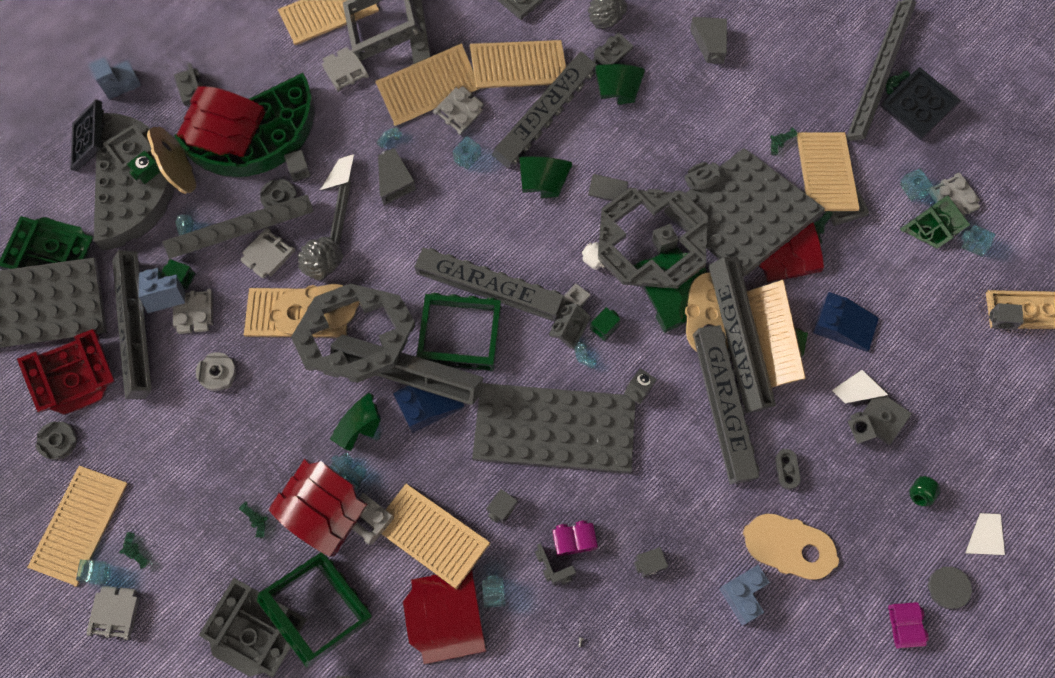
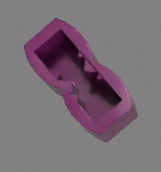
M587 520L576 522V526L568 527V524L557 525L556 529L552 530L557 557L593 551L598 548L593 523H588Z
M919 603L888 605L896 649L926 646L929 637L927 630L922 624L924 610L919 606Z

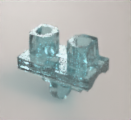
M347 453L340 457L337 455L333 456L330 468L354 484V488L357 490L361 485V480L366 475V469L361 465H358L354 470L349 467L353 463V459Z

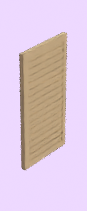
M300 0L278 9L294 45L347 25L343 2L347 0ZM374 4L354 13L355 20L357 21L379 12V8Z
M561 40L470 44L476 89L551 85L566 68Z
M462 44L375 81L394 126L435 109L456 87L460 89L464 86L469 92L478 90L475 87L474 71Z
M845 132L797 133L806 195L824 207V211H859L860 208Z
M784 280L747 291L771 388L806 379Z
M249 288L243 335L245 337H291L292 335H287L277 329L275 324L270 321L269 313L280 296L287 292L301 289ZM300 306L291 307L288 311V317L292 320L300 319L304 313L303 308ZM347 324L340 328L325 330L320 334H312V336L338 338L342 334L347 336Z
M79 466L27 568L78 587L128 483Z
M408 484L404 485L386 509L387 512L393 515L394 519L383 531L382 535L456 590L491 544Z

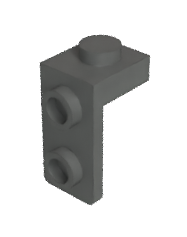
M541 543L537 544L538 550L535 551L538 562H543L546 568L543 570L546 581H551L553 586L558 583L565 585L572 582L573 577L576 576L573 565L553 573Z

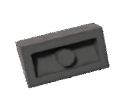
M593 174L588 196L612 201L627 190L628 182Z

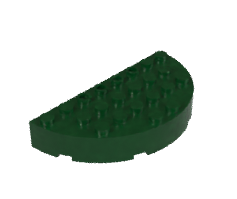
M300 73L249 98V100L264 108L265 115L244 157L231 153L218 155L202 148L187 145L185 139L177 137V134L174 135L185 154L194 163L215 174L244 177L261 174L286 162L284 155L292 151H298L308 138L314 122V100L304 73Z

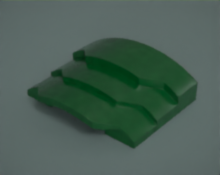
M20 216L0 258V269L7 270L86 259L87 252L94 238L85 235L82 228L62 223L47 217L33 220Z
M677 247L651 259L665 272L689 253L682 252ZM645 259L633 266L638 270L651 259ZM705 267L677 289L642 286L657 311L655 318L664 333L687 323L685 308L688 306L689 289L692 282L698 276L708 273Z

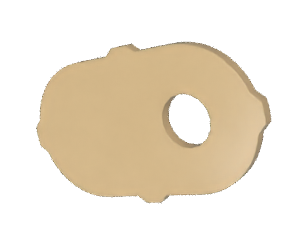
M152 127L147 132V137L152 148V155L155 157L161 173L181 193L193 192L196 189V181L185 152L178 141L166 132L165 129L162 127ZM162 141L169 145L172 152L164 147Z
M710 271L698 276L692 282L689 289L688 306L685 308L687 316L686 336L690 346L696 352L693 333L698 328H703L705 325H721L722 331L725 333ZM726 337L725 344L728 349L729 345Z
M329 284L318 287L311 285L306 289L287 292L274 303L272 311L269 313L270 321L281 332L293 335L314 297L343 285ZM359 301L325 313L324 316L329 325V328L325 330L340 328L348 324L355 316L356 310L359 307ZM291 307H302L304 310L303 316L297 320L290 319L288 311ZM325 330L319 331V332L314 333V334H320V333H322V332L325 331Z
M763 514L744 527L743 535L751 556L762 564L778 569L782 574L790 573L804 579L817 580L827 576L833 568L838 566L839 558L831 538L821 530L804 525L798 519L790 520L776 514ZM813 545L818 549L819 558L816 562L811 563L803 558L802 549L804 546Z

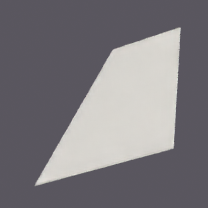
M354 154L340 158L320 190L349 181Z
M863 370L832 390L844 403L888 395Z
M980 513L966 553L1005 555L1001 514Z

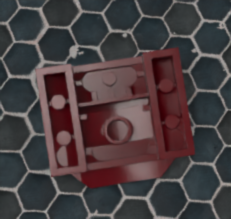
M206 86L197 87L190 100L191 105L184 117V122L177 133V137L185 139L187 145L202 148L218 155L231 153L244 157L265 115L264 108L252 100L230 91Z
M813 222L758 266L764 270L767 283L822 272L824 269L823 256Z
M91 329L74 336L75 341L43 354L35 351L17 359L38 413L52 410L66 415L102 400L107 386L115 382L96 330Z
M304 459L294 476L290 478L282 493L277 495L268 510L284 527L302 541L331 557L336 555L368 504L356 496L354 484L343 478L323 461L311 463L309 460Z
M471 569L457 590L436 574L411 580L412 590L403 600L409 644L422 653L424 664L486 652L473 569Z

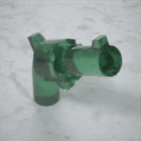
M902 71L901 74L888 78L885 85L887 94L891 95L894 92L893 87H897L901 81L907 79L910 73Z
M793 127L785 134L780 133L776 136H770L772 140L771 155H778V146L782 148L786 140L797 136V131Z
M825 211L820 220H816L814 223L820 244L823 243L820 234L825 233L824 225L833 215L831 211Z
M245 501L239 507V510L250 518L251 527H257L255 537L264 538L265 522L269 517H264L258 511L254 512L248 507V502Z
M127 532L123 549L119 553L125 554L129 559H134L140 564V569L142 570L148 566L150 561L139 553L140 550L137 543L132 544L135 534Z

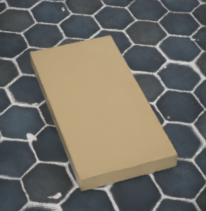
M988 290L986 292L988 314L998 303L1022 305L1024 323L1018 327L1019 329H1055V292Z

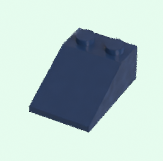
M828 292L823 299L813 334L869 352L879 318L850 299Z
M406 386L393 393L412 433L465 408L463 402L412 386Z

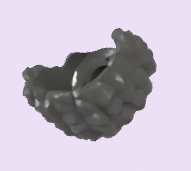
M592 0L590 2L591 6L588 8V13H590L589 21L595 25V28L604 29L612 27L619 20L623 19L622 16L627 12V2L625 0Z
M330 237L309 240L301 247L302 251L298 254V267L306 276L315 280H322L328 274L333 273L335 268L342 262L344 257L342 249Z

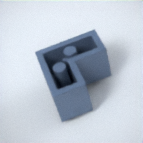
M105 57L88 64L97 83L109 100L142 86L128 60L113 67L110 66Z
M158 268L139 273V299L147 313L185 303V290L177 275L162 277Z
M756 565L720 588L721 593L742 626L764 613L753 593L770 582L759 565Z

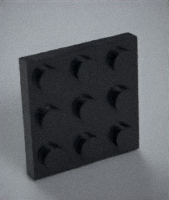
M919 67L881 104V107L922 140L961 100Z
M95 99L72 123L70 170L78 172L103 147L101 134L104 129L102 124L104 109H102V101Z

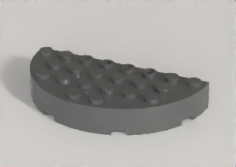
M104 113L102 118L104 129L101 134L103 143L133 124L136 125L149 142L147 132L151 128L141 121L126 115ZM104 144L102 149L96 153L94 242L102 251L124 246L126 242L134 238L138 239L146 234L166 212V206L169 200H172L175 189L161 172L145 185L140 180L136 181L129 174L131 169L123 172ZM151 155L150 157L156 162L155 157Z

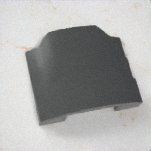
M233 578L198 636L209 641L212 656L251 677L266 673L274 677L291 647L257 602L259 591ZM276 601L300 634L308 619Z

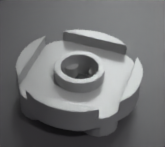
M210 353L196 367V378L204 388L210 391H221L230 388L236 377V366L232 359L224 353ZM216 368H219V370L221 371L220 374H218L217 376L212 374V371H215Z

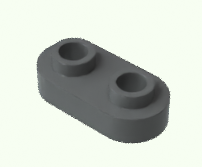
M782 449L775 457L778 480L784 489L792 490L800 483L797 457L792 450ZM782 458H787L788 463H784ZM785 478H791L792 483L786 482Z

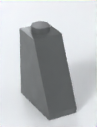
M692 17L690 31L706 63L724 64L727 54V19Z
M395 148L386 150L378 155L379 189L383 205L416 190L414 180Z

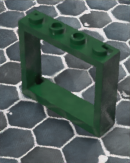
M440 293L425 294L416 357L453 368L494 371L502 308L501 300L496 298L479 299L476 296L460 297L456 294L449 296L441 295ZM431 305L494 310L489 356L481 357L424 351Z
M322 552L259 592L257 602L306 668L369 624L372 617L368 611V606L362 604L358 599L359 596L356 590L348 586L345 576L335 569L332 559L329 560ZM316 568H319L359 621L313 653L273 597Z

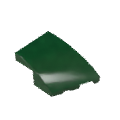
M623 64L595 65L601 99L616 97L617 105L635 103L645 74L644 68Z
M519 157L522 193L540 192L541 198L559 197L567 175L572 168V162L550 157Z
M946 195L901 227L900 230L935 248H939L954 238V235L970 226V223L951 198Z
M366 394L346 412L335 428L330 440L343 449L352 451L359 433L371 438L374 437L381 418L377 405L373 403V398L375 397L373 394Z

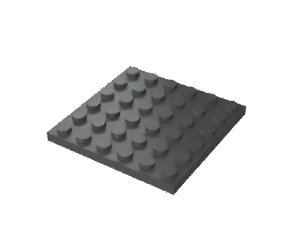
M745 148L720 166L722 175L716 184L706 189H690L685 193L708 215L706 249L718 259L738 257L743 278L821 216L825 210L824 207ZM669 206L664 209L665 214L686 232L691 229Z

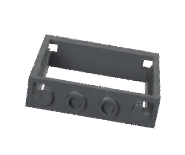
M347 0L343 2L352 51L360 61L422 34L414 0H404L409 19L408 22L361 43L354 13L383 0Z

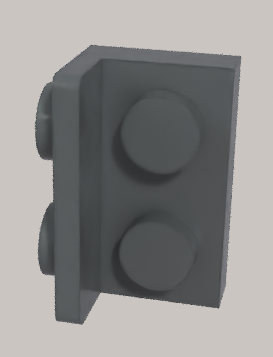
M618 32L614 37L610 36L605 45L599 46L594 51L593 62L597 63L599 61L602 65L617 64L633 49V45Z
M188 63L189 70L174 74L184 106L191 104L190 100L197 87L203 86L202 82L198 81L201 78L198 69L193 68L191 63Z
M564 304L558 318L552 325L549 336L559 338L569 348L575 349L591 316L578 304Z

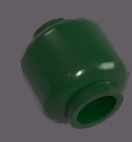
M927 476L918 477L909 490L912 501L919 506L933 505L940 494L939 484L933 478Z

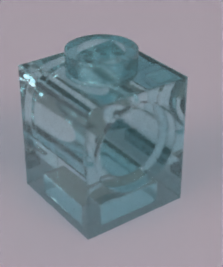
M467 136L453 150L454 162L460 167H465L467 170L481 156L480 145Z
M921 168L906 174L900 182V186L911 201L917 198L919 200L925 198L933 186Z
M973 225L970 230L964 232L961 239L964 242L961 248L983 257L990 249L995 233Z
M80 559L76 581L79 583L106 585V580H110L112 568L105 561Z
M498 575L487 576L486 580H482L484 607L506 606L503 578H499Z

